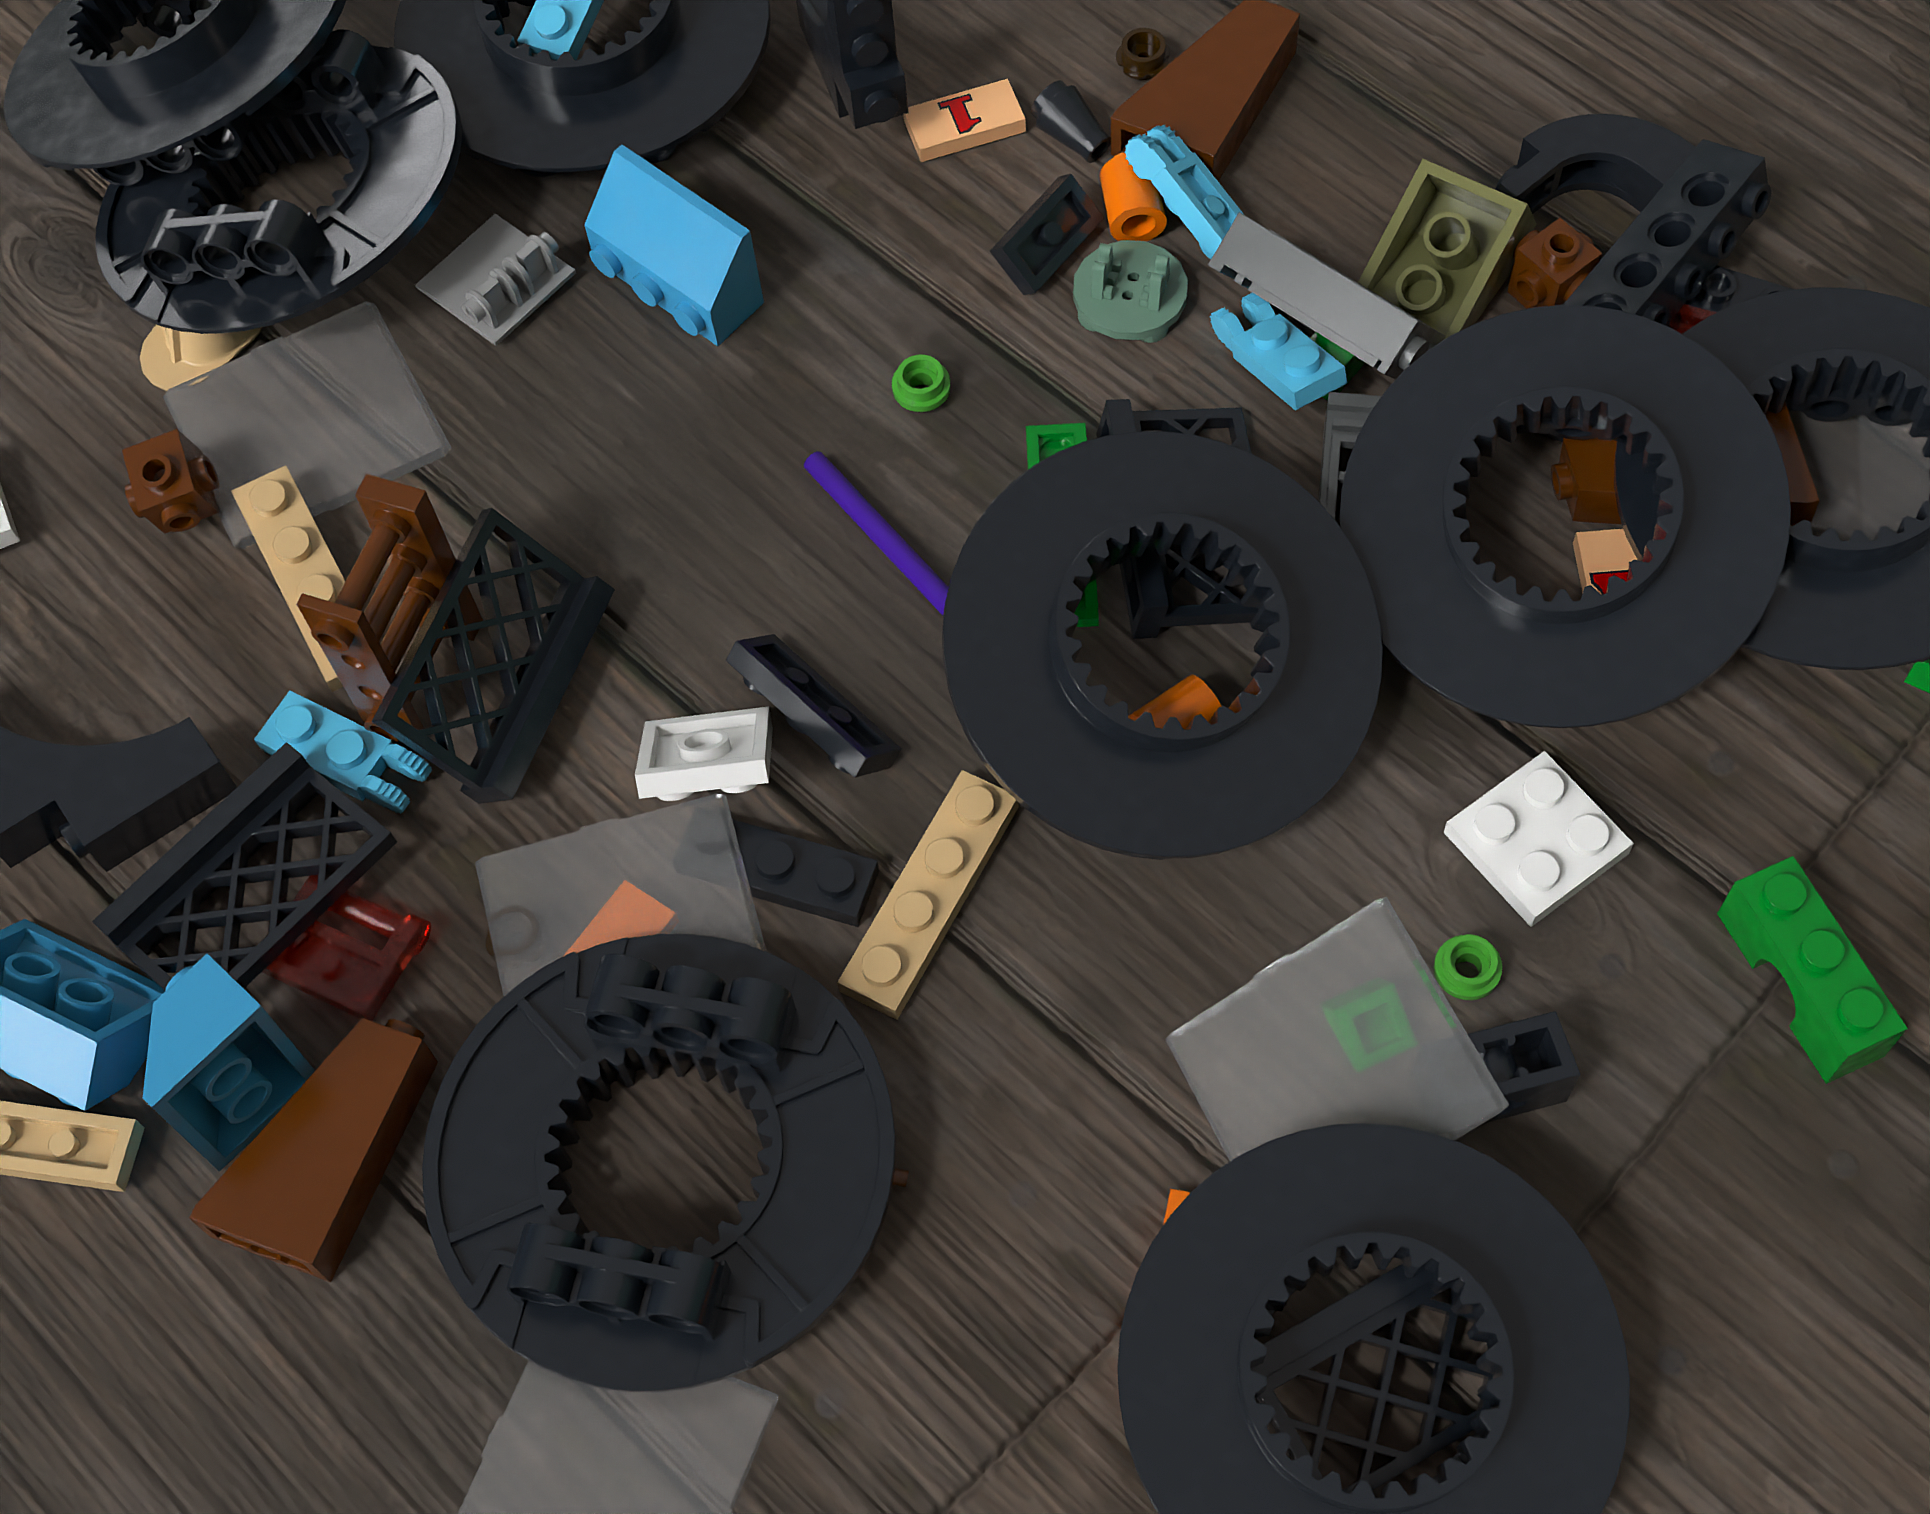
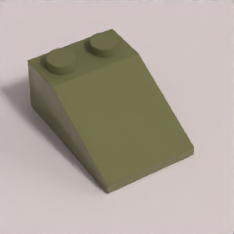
M1422 159L1358 283L1446 336L1445 340L1449 336L1477 322L1510 275L1515 261L1513 257L1514 250L1518 243L1529 232L1534 230L1536 221L1527 203Z

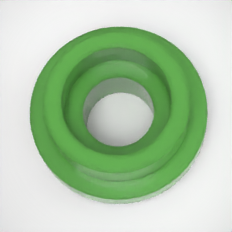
M928 355L908 357L899 365L892 378V392L895 400L905 409L914 412H926L938 408L947 400L951 390L949 373L938 360ZM918 385H927V386H929V387H926V388H923V389H916V388H914V387H916V386H918Z
M1471 934L1458 935L1447 940L1439 948L1434 961V974L1442 989L1451 996L1461 1000H1478L1489 995L1497 987L1502 975V960L1495 947L1486 939ZM1460 962L1472 963L1478 969L1479 975L1473 978L1464 977L1457 972L1455 965Z

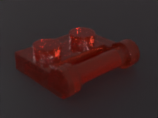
M318 875L309 876L293 901L305 900L317 889ZM347 890L327 910L390 938L382 951L316 920L262 973L359 1019L364 1018L373 1021L412 956L420 953L426 945L431 933V922L413 913H409L404 917Z

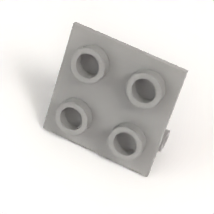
M495 213L416 284V288L497 346L576 274V271L554 255L559 250V247L548 233L542 232L538 237L536 235L528 237Z

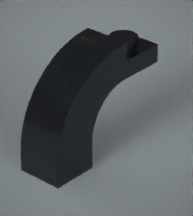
M1615 114L1573 116L1547 124L1523 138L1517 165L1512 166L1504 173L1497 183L1495 190L1527 203L1532 214L1553 198L1577 190H1597L1610 193L1625 200L1639 212H1642L1696 147L1678 134L1662 126L1635 117Z

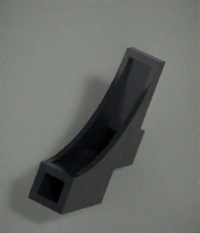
M796 0L799 24L839 118L849 115L855 129L871 124L886 122L894 117L909 113L905 73L897 58L892 0Z
M190 717L159 732L136 739L84 746L38 741L13 733L0 726V858L12 868L63 836L79 859L91 854L101 867L108 872L226 798L237 786Z

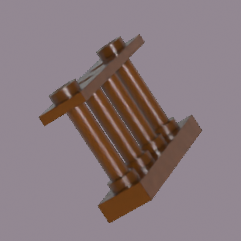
M366 473L355 496L372 532L335 603L302 593L296 605L310 627L312 637L319 643L362 718L364 728L386 737L392 742H398V739L374 724L372 720L396 676L395 672L418 627L421 628L456 558L426 490ZM386 562H388L389 565L377 589L375 590L365 612L363 613V611L361 610L365 602L367 601L377 579L379 578ZM468 585L464 586L458 598L464 625L483 621ZM404 595L405 597H404V599H403V601H402V603H401V605H400V607H399V609H398V611H397V613H396V615H395V617H394V619H393V621H392V623H391V625H390L388 631L386 632V634H385V636H384V638H383V640H382V642H381V644H380L379 641H380V639H381V637H382V635H383V633H384V631H385V629H386V627H387V625H388V623H389V621H390V619H391V617H392V615H393L395 609L397 608V606H398V604H399V602H400L402 596ZM447 621L442 630L449 629ZM479 629L466 632L468 640L474 641ZM446 636V637L438 638V639L436 640V642H435V644H434V646H433V648H432V650H431L432 659H433V657H434V655H435V653H436V651H437V649H438V647H439V645H440L442 639H443V638H444V639H447V638H450L451 636ZM418 675L415 683L421 682L420 675ZM414 691L409 692L398 717L419 730L424 727L411 704L416 693Z

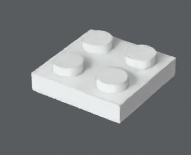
M769 706L646 721L635 771L639 799L658 797L664 801H676L687 798L698 791L721 789L727 793H741L755 788L758 784L769 783L773 732Z
M1545 751L1447 821L1444 834L1530 927L1534 926L1626 857L1634 844Z

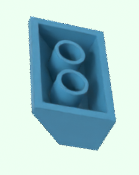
M620 145L613 152L584 224L591 247L589 252L590 258L604 275L610 278L617 276L629 284L644 303L652 307L659 305L672 314L676 322L687 333L693 336L700 334L718 347L764 303L750 230L624 145Z
M26 919L1 929L0 1069L4 1070L11 1077L22 1079L58 1097L61 1102L86 1111L127 1087L147 1058L153 1002L165 991L154 981Z
M206 954L195 965L188 966L179 971L169 981L165 992L153 1002L143 1099L220 1172L258 1136L315 1072V1069L264 1008L213 958Z

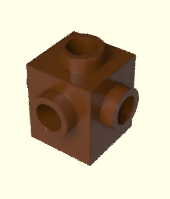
M1558 218L1541 232L1538 230L1529 232L1518 243L1513 253L1515 261L1507 292L1526 309L1563 305L1599 263L1602 252L1595 247L1593 241L1587 235L1577 232L1562 218Z
M179 429L171 430L122 449L130 483L125 485V495L132 511L138 518L145 517L165 534L189 530L197 526L200 520L219 513L213 491L220 486L216 470L210 459L203 455V452Z

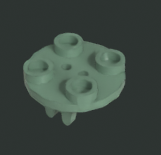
M1121 240L1110 244L1100 243L1098 249L1084 258L1074 275L1073 301L1078 311V320L1085 329L1099 332L1114 339L1141 340L1147 343L1160 341L1167 335L1168 328L1177 322L1187 305L1188 278L1180 261L1160 246L1146 241Z

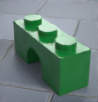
M1791 856L1734 882L1717 915L1752 969L1770 962L1785 979L1792 993L1796 1010L1795 1018L1789 1027L1825 1084L1885 1057L1908 1028L1795 857Z

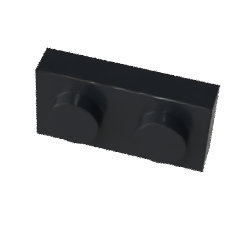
M1072 173L1059 176L995 244L990 252L1023 295L1033 294L1043 286L1104 217Z

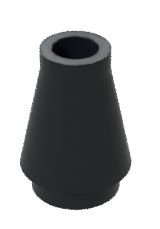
M1062 80L1055 81L1047 86L1035 99L1031 107V114L1037 119L1036 127L1081 155L1088 163L1099 159L1111 145V137L1103 130L1075 85L1067 86Z

